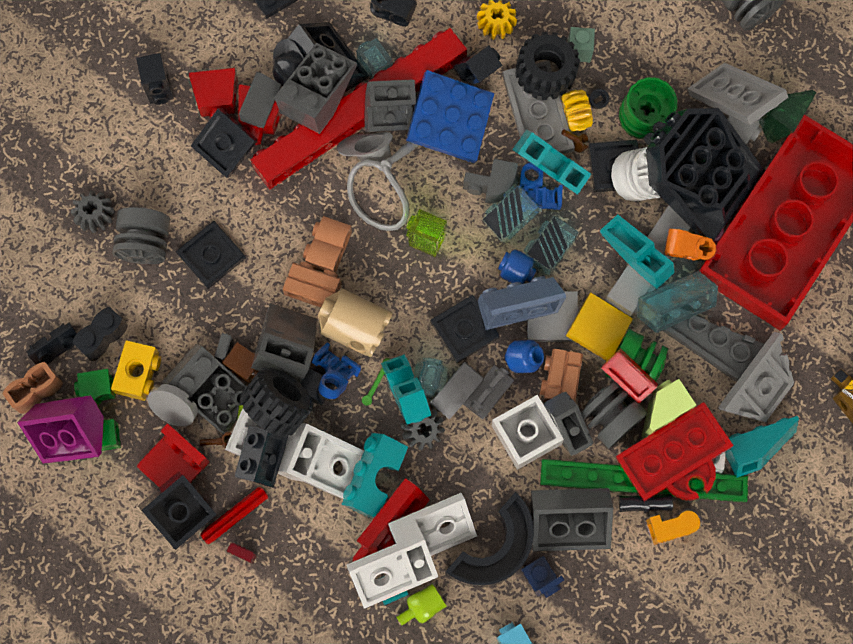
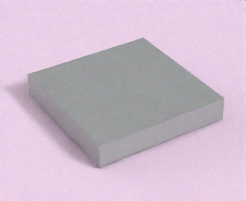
M564 291L566 299L558 313L527 320V340H534L535 342H575L565 335L578 313V291Z

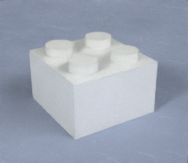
M538 395L492 420V427L517 470L561 446L564 441Z

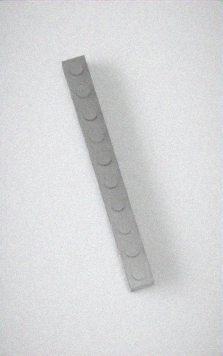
M729 116L728 121L747 145L750 139L755 141L762 131L759 125L764 118L760 117L758 121L751 125ZM670 206L667 207L647 237L654 242L655 248L668 259L671 256L664 254L668 230L680 229L691 233L694 232ZM628 264L607 295L605 302L628 316H631L633 313L638 315L646 303L642 300L646 293L651 295L655 287Z

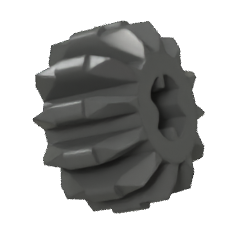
M90 190L88 196L80 193L81 201L73 200L76 208L71 209V214L75 216L73 219L74 223L80 225L83 231H87L90 228L92 233H96L97 226L105 230L106 227L103 223H112L113 220L110 215L115 214V210L111 207L112 201L110 198L105 199L104 193L99 192L96 195L92 190Z
M435 409L430 410L432 416L426 417L420 422L408 425L401 423L400 427L407 430L402 434L403 439H409L408 445L410 447L417 444V448L423 450L426 443L431 449L433 448V439L441 442V438L437 433L445 432V429L439 426L444 420L442 417H436L437 411ZM422 423L428 426L425 427L426 431L423 433L417 430L421 429L419 425Z

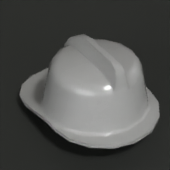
M390 132L353 135L343 139L337 145V151L344 156H357L360 161L370 159L380 163L382 160H388L391 157L389 144L393 139V135Z

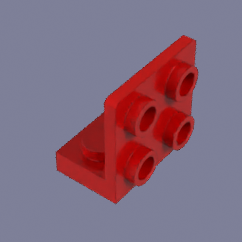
M167 423L161 429L165 436L137 464V468L158 487L162 486L178 471L191 483L210 463L204 455Z

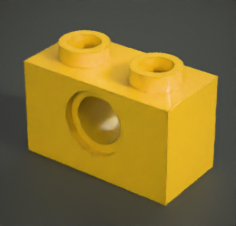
M125 341L111 390L118 395L145 401L147 395H149L154 387V380H152L154 370L158 371L161 364V356H159L158 350L152 346ZM136 367H144L142 375L138 377L132 375Z

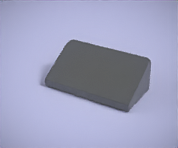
M256 72L240 109V120L264 129L275 103L274 97L282 85L266 75Z

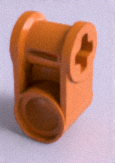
M680 229L668 230L665 255L689 260H708L714 256L716 245L711 238Z

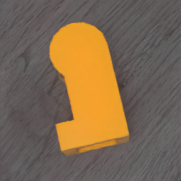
M684 511L677 515L676 518L663 522L660 515L646 520L654 545L688 536L696 532L700 527V518L693 511Z

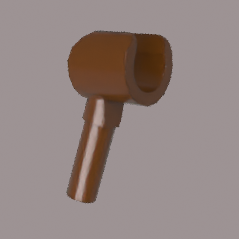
M565 129L562 130L561 134L572 140L576 152L582 153L588 148V145L584 144L588 141L586 134L577 136Z
M232 432L224 433L221 438L200 439V446L222 445L226 448L227 444L224 442V439L231 437Z

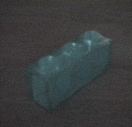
M697 271L638 297L637 318L655 333H658L715 307L718 286L701 272Z

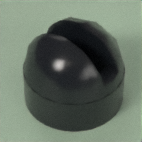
M603 89L594 90L589 95L590 106L594 109L604 108L609 102L608 93ZM602 96L603 100L595 104L593 100Z

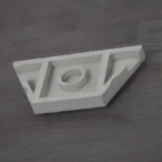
M772 333L718 408L720 410L767 422L794 384L792 372L789 370L788 355L782 352L780 342L784 338L781 333Z

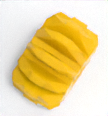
M489 0L488 5L483 3L481 11L477 13L478 29H483V35L486 36L491 33L492 40L498 34L502 40L505 38L506 33L511 35L513 27L517 24V19L515 18L516 10L511 9L510 2L502 4V0H498V3Z
M581 89L568 91V93L563 94L561 103L569 129L574 132L592 127V111L586 92Z

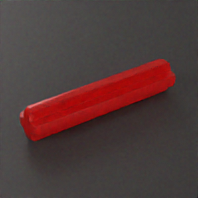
M262 487L256 488L200 533L201 538L205 543L211 544L268 499L267 493Z

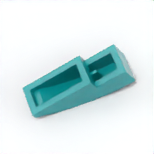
M618 214L600 230L602 236L617 253L656 289L675 273L674 263L655 248L654 242Z

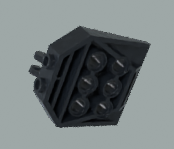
M691 108L679 112L673 111L665 119L666 123L656 122L653 125L654 133H647L644 137L645 144L649 145L646 149L649 186L698 235L711 238L714 241L765 170L719 108Z

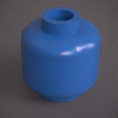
M516 249L510 253L506 252L498 267V270L501 271L500 276L502 279L510 283L521 282V284H524L525 281L530 283L537 269L533 268L534 259L531 256Z
M534 340L514 341L510 343L505 354V361L514 373H533L539 369L544 360V352Z

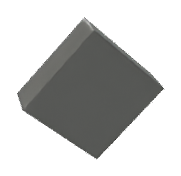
M221 334L214 356L220 363L224 361L233 348L234 341L231 335Z

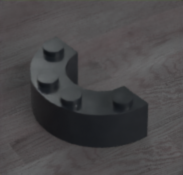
M516 492L496 515L502 522L505 531L504 544L501 549L493 556L485 558L472 557L462 552L445 571L446 576L465 586L483 588L506 581L522 567L532 548L534 527L527 505Z

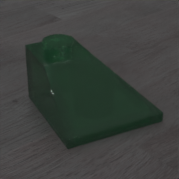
M808 90L787 94L788 98L763 115L759 123L767 141L774 143L795 132L817 92Z

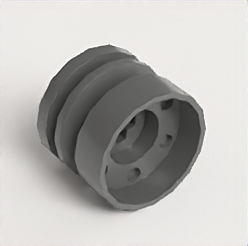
M785 0L721 1L730 12L737 10L734 18L737 22L741 21L739 25L744 31H747L769 19Z
M129 207L120 209L117 213L115 228L120 234L114 237L115 245L113 246L112 254L118 259L131 263H163L166 259L165 250L167 243L162 239L169 235L170 217L162 212L147 208Z
M616 382L604 387L587 402L581 413L584 421L591 415L594 417L587 426L589 429L599 424L603 426L597 438L608 450L648 414L646 409L636 401L626 406L623 402L627 398L628 393L624 391L617 397L615 393L621 387Z

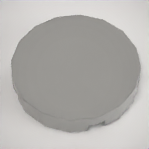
M161 384L160 387L155 386L147 398L152 411L160 419L175 426H188L192 424L198 413L196 403L194 401L191 403L188 400L189 395L176 386Z

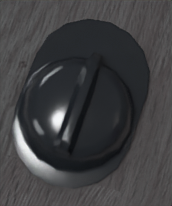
M290 39L279 41L273 53V77L282 86L304 59L299 47Z

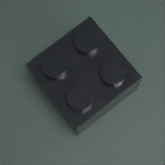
M179 471L138 505L139 509L175 550L217 515Z

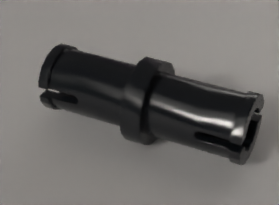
M672 494L655 495L645 502L641 496L619 495L620 512L643 511L644 514H649V511H673Z

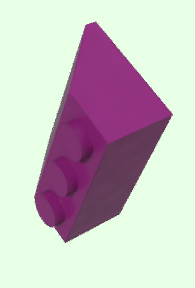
M91 395L35 404L17 422L43 464L99 457L102 454L104 417Z

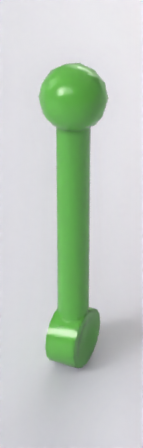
M385 358L383 362L390 360V358ZM383 368L380 370L368 395L362 398V403L365 406H369L372 403V396L384 375Z

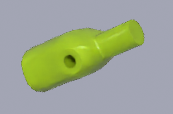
M430 584L407 598L409 609L398 615L397 619L402 626L413 618H416L420 623H425L447 606L434 585Z

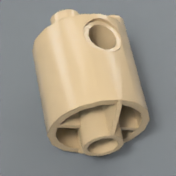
M342 288L333 295L326 297L317 316L319 318L321 335L365 356L371 357L375 348L379 346L384 335L382 332L385 326L388 325L393 313Z

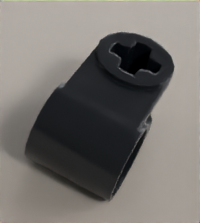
M371 0L370 11L376 17L406 27L411 21L417 2L416 0Z

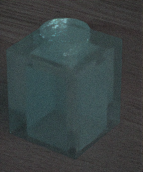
M377 38L362 43L356 50L357 60L370 79H373L378 71L387 70L393 66V60Z

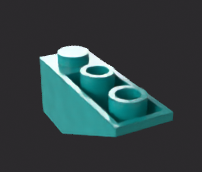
M799 417L782 418L774 424L768 426L761 425L744 434L737 433L730 436L729 439L734 446L725 452V456L736 478L761 470L796 433Z

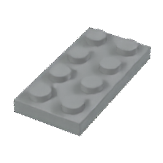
M549 61L536 63L537 67L542 71L552 72ZM516 68L503 71L502 77L519 137L521 138L523 133L528 130L550 144L561 154L574 152L575 147L572 140L561 134L563 129L569 132L570 130L560 96L558 95V98L553 100L551 97H548L547 100H542V96H537L536 99L532 97L533 93L529 92L527 94L523 91L524 86H519V78H516L515 75Z
M723 63L688 88L689 95L692 98L713 108H719L723 113L748 125L758 121L760 117L776 108L788 98L786 89L727 63Z

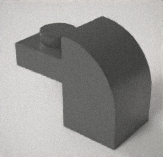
M494 159L490 177L466 172L463 189L473 195L485 193V203L500 202L513 189L518 163Z

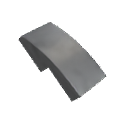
M464 362L430 403L450 420L483 381L484 377Z

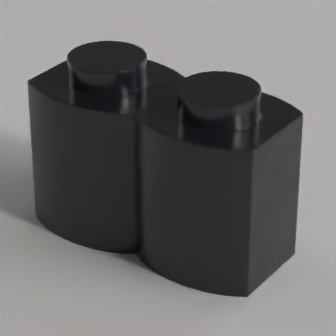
M107 307L97 313L91 325L84 327L76 334L72 343L90 361H94L107 351L110 343L117 341L123 336L128 325L111 307Z

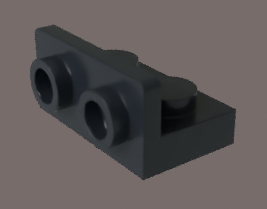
M249 426L235 477L274 488L288 437L277 436L262 428Z

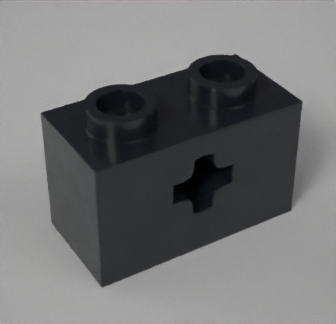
M490 45L472 51L452 67L463 83L472 85L480 83L503 65L499 61L501 59L499 53L494 48H491Z
M161 53L137 57L141 84L150 104L162 105L167 103L168 100L174 99L169 73Z

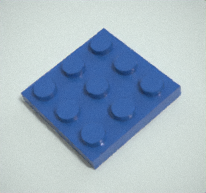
M426 70L423 75L406 141L468 162H477L495 93Z

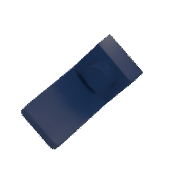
M544 556L521 569L537 597L543 594L547 598L562 589L560 583L564 581L563 576L557 578Z

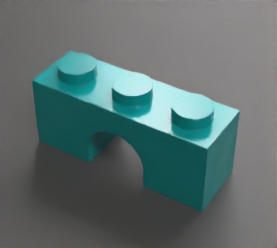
M526 130L513 148L514 152L577 195L592 175L531 131Z
M405 354L382 362L381 365L389 389L406 424L417 423L426 417L432 416L424 390L418 378L414 377L411 365Z
M372 433L364 444V453L361 460L354 467L352 481L344 490V499L341 505L366 517L375 518L388 497V494L383 493L377 488L375 483L376 474L383 467L399 471L408 446L384 434Z

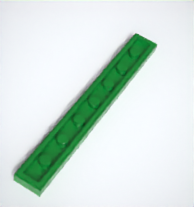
M549 459L541 460L540 486L575 489L609 488L612 492L639 494L620 465ZM716 473V479L708 493L703 490L704 484L700 479L693 478L688 483L689 488L698 493L699 499L745 503L748 499V476L736 478L735 475ZM664 489L656 495H669L671 493Z

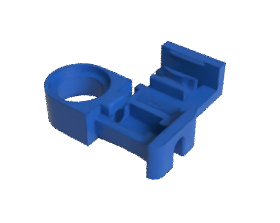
M532 163L524 165L521 170L520 188H523L522 212L532 210V213H539L541 207L542 209L561 210L563 185H559L558 188L555 187L553 190H546V187L542 188L543 171ZM535 170L539 177L534 181H530L525 177V172ZM555 192H557V203H555Z
M327 342L315 353L312 363L316 366H322L326 372L318 386L319 393L327 399H336L346 390L348 380L353 375L358 377L361 366L347 356H342L340 361L339 357L328 351L330 344ZM325 383H332L337 389H329Z

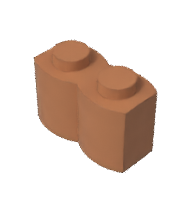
M323 216L321 221L316 222L314 225L312 236L315 237L312 243L307 244L303 253V258H306L305 262L313 265L314 269L319 271L330 270L336 273L352 234L351 225Z
M42 362L33 366L25 374L24 378L11 382L2 394L13 409L24 414L35 404H39L42 398L55 394L61 388L63 382L46 362Z

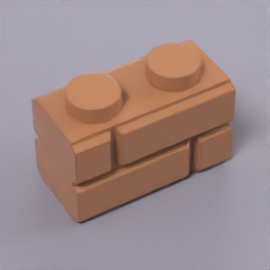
M293 262L283 286L285 296L321 308L326 297L340 290L342 283L341 279L337 278V273L330 270H324V272L314 270L315 267L307 262H301L300 264Z
M553 349L550 356L546 355L543 370L548 371L547 380L541 381L539 395H544V403L562 392H567L576 403L583 358L582 353Z

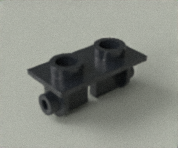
M70 322L67 324L62 323L61 326L50 332L49 334L52 339L49 341L44 336L29 346L30 349L26 352L35 365L42 362L49 364L55 358L75 346L72 342L77 333Z

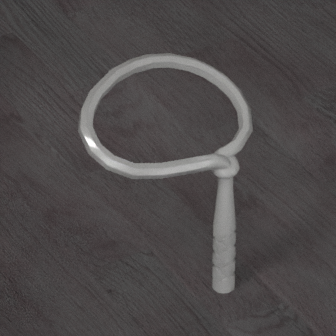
M407 142L388 160L385 159L379 163L378 161L367 159L358 162L351 169L347 181L349 201L354 211L366 223L386 231L398 230L406 224L409 217V202L390 170L393 163L408 155L419 145ZM372 165L383 171L397 192L403 204V216L397 224L379 223L366 215L358 206L353 192V181L361 167Z

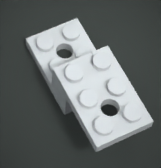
M244 409L240 413L225 449L238 456L241 455L249 426L261 428L251 420ZM302 423L293 435L288 436L278 474L291 480L308 483L344 499V490L351 483L354 476V467L361 460L364 450L307 423ZM337 461H340L343 466L342 472L339 475H336L333 471V466Z
M462 493L388 523L395 544L349 563L346 566L364 609L437 578L438 574L431 556L477 537ZM450 522L447 527L440 528L443 523ZM379 574H386L381 579H375V577Z

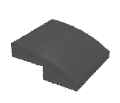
M415 80L367 82L365 132L409 130L413 116L412 105L416 104Z

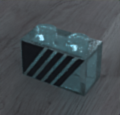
M519 185L516 188L514 186L509 188L503 195L504 199L498 205L496 203L491 205L485 212L486 216L482 219L495 235L505 243L512 239L543 210L530 194Z
M555 215L550 222L545 220L538 230L540 236L536 241L532 239L524 249L526 255L534 260L533 267L548 278L576 241L579 234L577 230Z

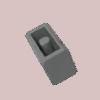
M562 392L544 403V407L564 439L562 445L571 456L592 446L593 440L580 410L567 392Z

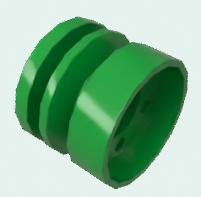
M647 77L638 80L631 86L620 105L618 119L621 127L628 135L636 139H644L647 133H654L653 125L658 121L666 123L665 119L667 116L677 110V96L674 89L667 82L659 78Z
M628 329L618 350L621 348L657 382L665 366L669 348L662 345L656 355L653 351L657 342L652 341L647 349L642 348L644 336Z

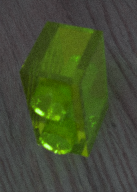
M419 209L416 216L411 215L406 229H408L406 237H409V246L436 257L446 237L447 221Z

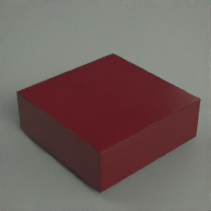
M233 542L230 543L227 549L229 554L251 564L254 563L257 557L254 552Z

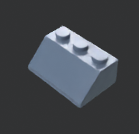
M545 276L532 279L530 283L526 284L515 282L509 284L505 289L489 288L484 290L483 294H480L478 305L485 329L488 330L558 313L566 299V294L554 277L546 279Z

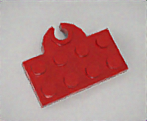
M705 402L618 454L616 459L644 502L664 489H667L673 496L682 500L699 499L698 493L689 488V481L693 478L700 479L704 484L703 490L708 493L716 479V468L712 460L731 449L734 445Z

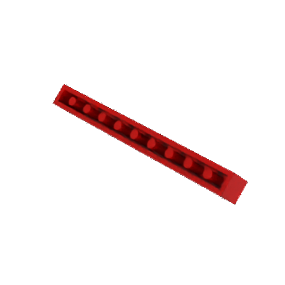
M451 28L444 32L439 31L432 37L431 41L425 45H418L408 56L398 58L393 63V66L387 70L378 71L370 81L415 80L416 93L420 90L426 70L440 75L445 74L453 68L454 64L467 56V48ZM360 83L354 88L352 93L342 96L334 116L320 134L298 124L293 132L286 136L278 137L273 145L267 149H260L253 155V158L250 159L252 166L269 190L338 145L343 139L350 137L365 127L367 83Z

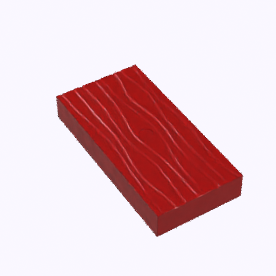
M803 114L716 244L714 256L705 261L695 277L781 331L793 317L853 222V144Z

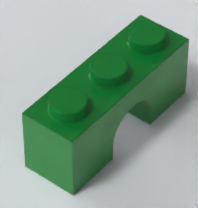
M109 369L77 373L78 381L74 383L77 397L91 395L97 406L105 400L116 398L115 393L111 390L114 379L113 373ZM114 419L103 420L102 451L121 448L119 423Z

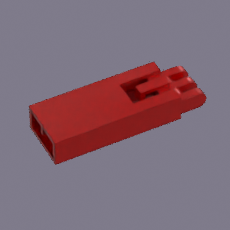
M406 478L357 539V542L362 546L353 556V562L395 544L388 523L423 509L430 501L418 486Z

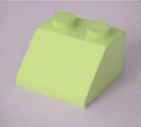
M669 379L652 392L654 396L648 403V414L645 417L642 431L643 439L696 406L680 379L673 383Z

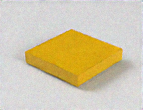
M590 292L565 336L607 361L616 352L633 318Z

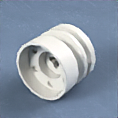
M647 147L623 152L616 158L612 166L611 178L613 186L617 193L625 200L635 202L660 198L649 186Z

